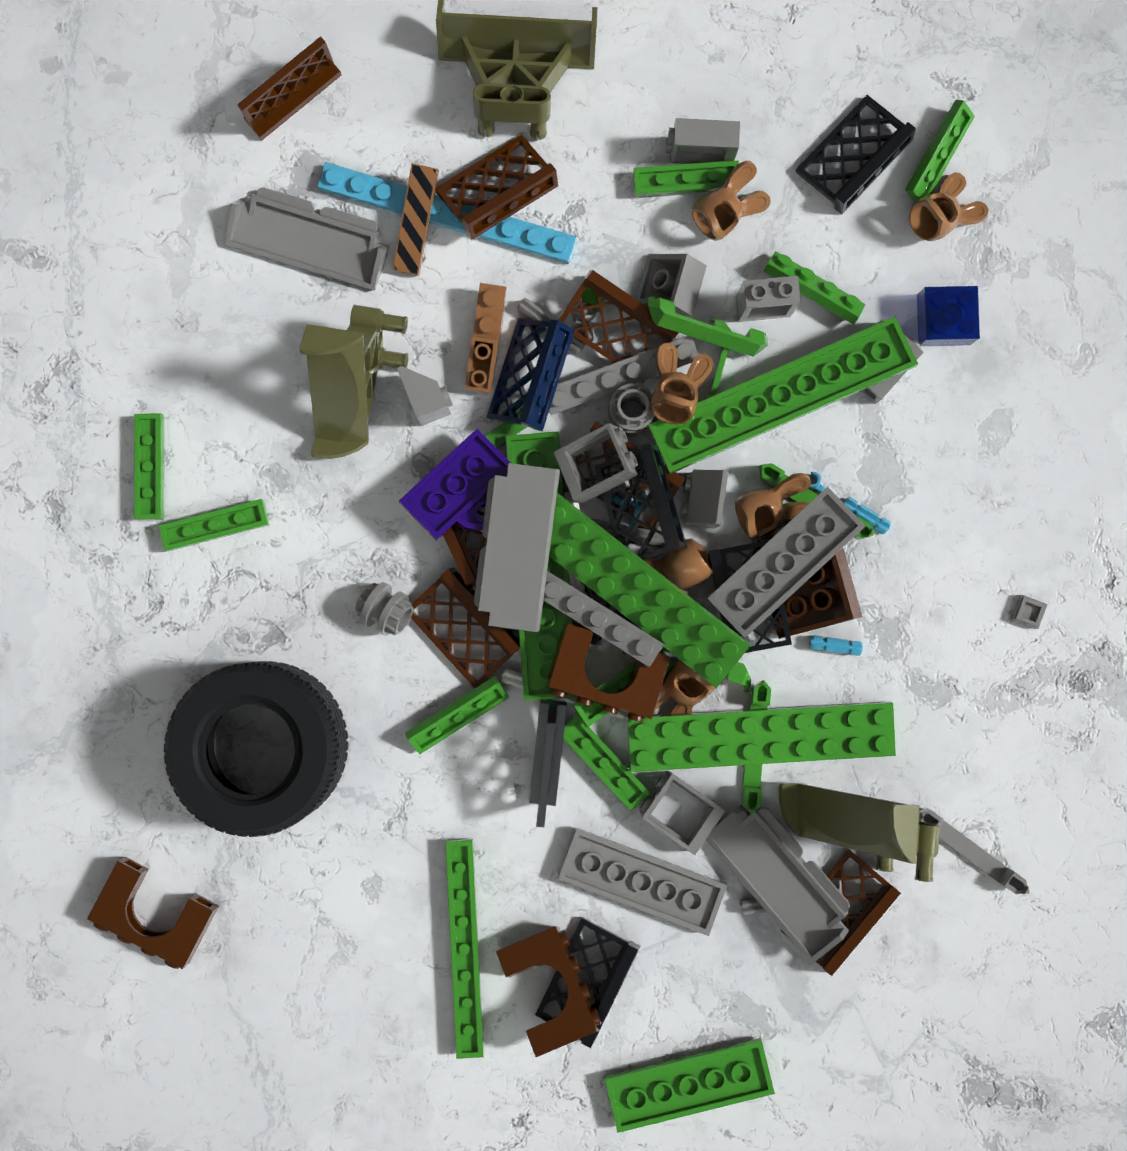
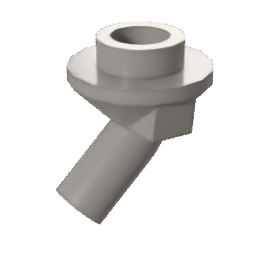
M593 308L584 310L586 325H591V322H597L598 310ZM580 311L572 312L573 321L580 323L582 327ZM592 328L587 329L589 340L594 341Z

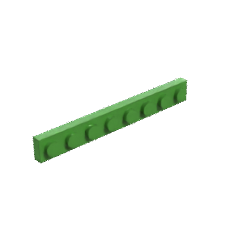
M473 839L446 840L456 1059L484 1057Z

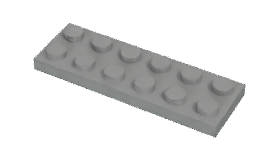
M827 486L707 599L746 638L866 526Z
M577 827L558 875V880L707 936L711 932L727 888V884Z

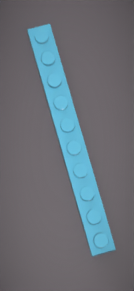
M327 162L324 164L318 188L321 191L403 214L407 186ZM434 194L429 223L466 233L465 228L441 198ZM462 205L461 213L465 216L475 210V206ZM508 217L478 236L479 238L569 264L576 241V236L512 217Z

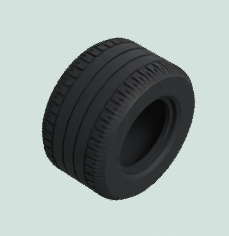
M273 661L233 664L215 670L201 678L199 682L190 687V690H187L182 696L183 699L179 700L176 709L173 710L170 717L171 720L168 722L165 733V769L167 776L169 775L168 780L171 787L173 786L175 795L180 798L179 801L183 806L187 807L186 809L192 815H195V818L204 822L205 825L222 833L225 832L229 835L241 837H259L281 832L314 812L335 790L337 783H339L342 777L341 773L344 772L348 755L346 752L348 750V741L346 740L348 739V732L345 730L347 727L345 719L343 720V713L338 708L339 704L336 699H333L331 692L326 690L327 687L318 682V679L313 675H309L308 672L300 670L293 665ZM243 705H258L274 711L286 722L294 739V760L287 776L276 787L260 794H249L234 786L222 773L215 756L214 738L220 719L229 710Z

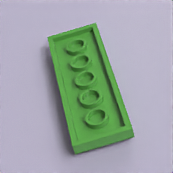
M761 1038L604 1076L617 1133L775 1094Z

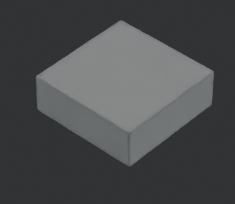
M1020 595L1011 620L1034 629H1039L1048 604L1025 595Z

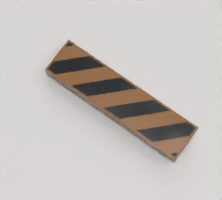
M411 164L392 270L420 276L439 172L437 168Z

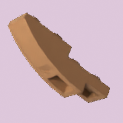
M480 283L465 381L466 390L491 393L504 317L503 312L507 290L505 286Z

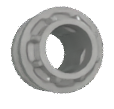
M626 384L618 388L613 393L609 403L608 413L611 423L618 428L621 427L627 434H636L644 431L649 427L648 425L654 418L650 405L652 393L646 387L639 384ZM629 400L636 401L641 405L643 414L636 418H630L623 413L621 405Z
M385 582L380 584L373 583L362 591L357 600L355 610L358 612V616H360V622L368 627L378 623L377 631L384 636L400 634L408 625L413 614V606L409 602L408 595L401 591L391 595L392 587Z

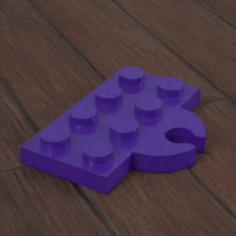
M476 429L399 500V503L436 541L455 523L467 530H483L484 520L478 517L477 511L481 507H486L488 483L490 479L495 478V475L507 476L508 463L511 462Z

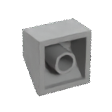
M648 254L636 300L648 307L649 297L654 296V299L662 298L675 304V313L683 316H693L707 265L689 254Z
M403 366L397 368L416 418L422 426L451 415L448 407L453 406L445 386L440 388L436 380Z
M694 469L691 472V476L686 475L684 491L688 492L687 502L682 503L681 517L685 518V525L714 529L721 525L728 471Z

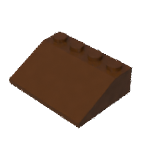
M782 528L751 539L752 543L771 540ZM762 547L756 548V549H755V554H756ZM843 548L784 602L790 636L862 617ZM779 607L772 613L773 618L778 612ZM779 615L776 621L782 624L781 616ZM775 624L778 639L785 638L783 629Z

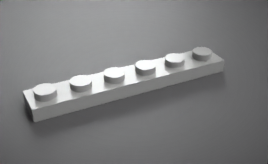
M686 335L667 342L673 344L678 350L677 368L692 363L693 359L698 355L693 337ZM659 346L558 383L549 410L550 415L615 392L623 385L636 384L658 376L656 351Z
M547 571L543 601L650 668L664 645L662 642Z

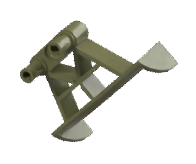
M438 0L436 14L438 57L441 61L466 63L476 84L473 90L474 115L478 119V133L482 137L485 136L484 129H487V137L494 134V121L531 123L530 136L533 139L537 140V132H539V140L546 137V122L550 118L551 110L550 93L567 68L594 69L598 7H592V21L445 13L444 0Z
M353 305L350 325L347 330L306 325L300 344V353L307 355L315 440L311 450L313 458L333 459L345 457L358 452L368 445V423L378 369H382L383 366L392 368L403 366L407 368L409 358L408 353L386 351L383 347V330L406 334L408 326L407 316L384 314V311L379 308Z
M805 783L779 784V804L782 815L788 827L797 836L877 855L876 870L893 872V859L916 864L915 880L933 882L934 857L938 854L940 826L919 821L920 805L888 801L811 786Z

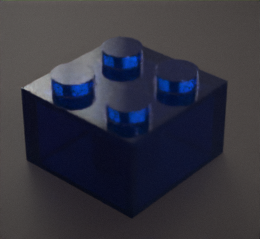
M978 286L924 287L917 294L918 343L920 346L972 345L980 339Z

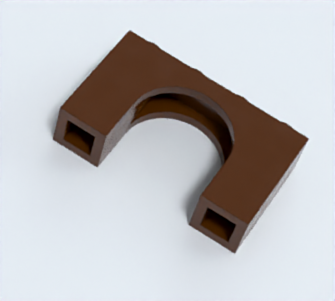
M571 624L563 625L545 684V688L551 689L550 694L566 699L567 695L577 698L576 703L589 707L592 706V703L602 705V711L617 715L618 711L628 714L627 719L643 723V719H652L670 656L659 653L650 668L636 659L630 680L626 686L613 694L604 693L596 689L589 682L585 673V659L593 631Z
M127 857L118 860L87 919L93 922L95 928L116 934L117 939L127 944L133 943L141 947L140 950L144 954L149 956L156 955L164 959V963L174 969L185 968L194 956L219 905L195 894L188 899L172 929L163 932L149 930L138 921L134 912L135 895L149 869Z
M558 926L496 951L506 978L513 977L537 966L547 965L556 969L566 981L568 998L562 1012L552 1020L526 1030L535 1057L542 1056L600 1031L598 1025L601 1024L599 1014L596 1008L591 1009L587 1000L591 997L585 981L580 982L577 972L581 971L575 955L570 956L567 946L571 945L565 930L561 931Z

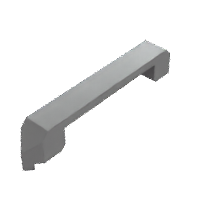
M927 808L919 811V821L939 825V839L1015 894L1030 893L1027 881L1019 874L991 856L932 810Z

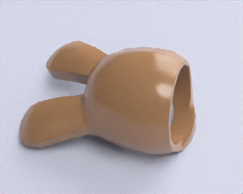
M743 161L736 165L721 188L710 191L694 204L692 208L693 220L701 232L709 239L714 241L723 239L734 229L741 217L761 213L769 207L771 203L770 197L764 191H754L739 199L736 195L757 173V168L751 161Z
M954 172L944 179L937 193L927 194L913 204L909 214V222L914 234L920 239L932 242L945 237L958 225H971L982 222L987 218L988 207L980 201L972 202L963 207L959 206L955 197L966 187V179L961 173Z
M664 343L656 351L657 370L660 378L652 393L650 405L653 415L659 420L668 424H684L694 416L698 402V388L711 374L714 363L709 355L699 354L693 359L687 374L676 372L678 350L673 344Z
M803 473L792 474L772 489L760 488L740 495L734 504L737 518L745 534L751 539L758 538L775 529L782 522H790L809 504L808 502L783 504V500L807 490L811 485L808 475Z
M692 538L685 539L687 549L667 553L661 559L645 561L682 590L700 584L709 578L713 572L706 549Z
M679 659L662 683L655 710L668 698L672 697L676 704L669 715L691 714L693 706L706 699L714 691L715 687Z

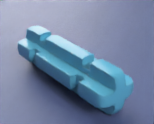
M848 497L843 502L856 516L870 523L871 527H875L874 530L878 533L885 534L890 528V521L883 517L879 518V514L866 506L858 505V501Z
M816 635L811 636L809 643L810 649L821 651L824 649L827 652L841 654L848 652L849 655L856 656L861 655L863 648L862 642L859 641L848 642L845 639L831 637L824 639L823 636Z

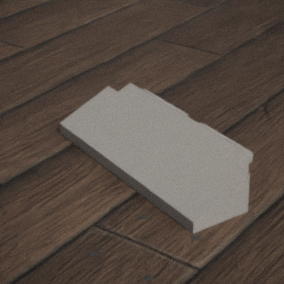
M265 187L259 188L257 193L252 195L250 203L241 200L232 203L224 245L373 291L376 290L390 247L377 242L381 231H377V223L373 220L330 207L322 208L319 213L314 211L313 203L308 200Z
M508 463L507 477L495 475V478L490 479L488 483L482 531L483 536L487 539L486 547L480 550L474 603L479 607L478 611L490 612L488 626L532 632L540 631L560 474L559 469Z
M740 805L713 828L706 841L810 964H813L844 939L849 930L841 920L849 913V901L815 862H805L801 857L803 848L768 808H758L755 813L749 814Z

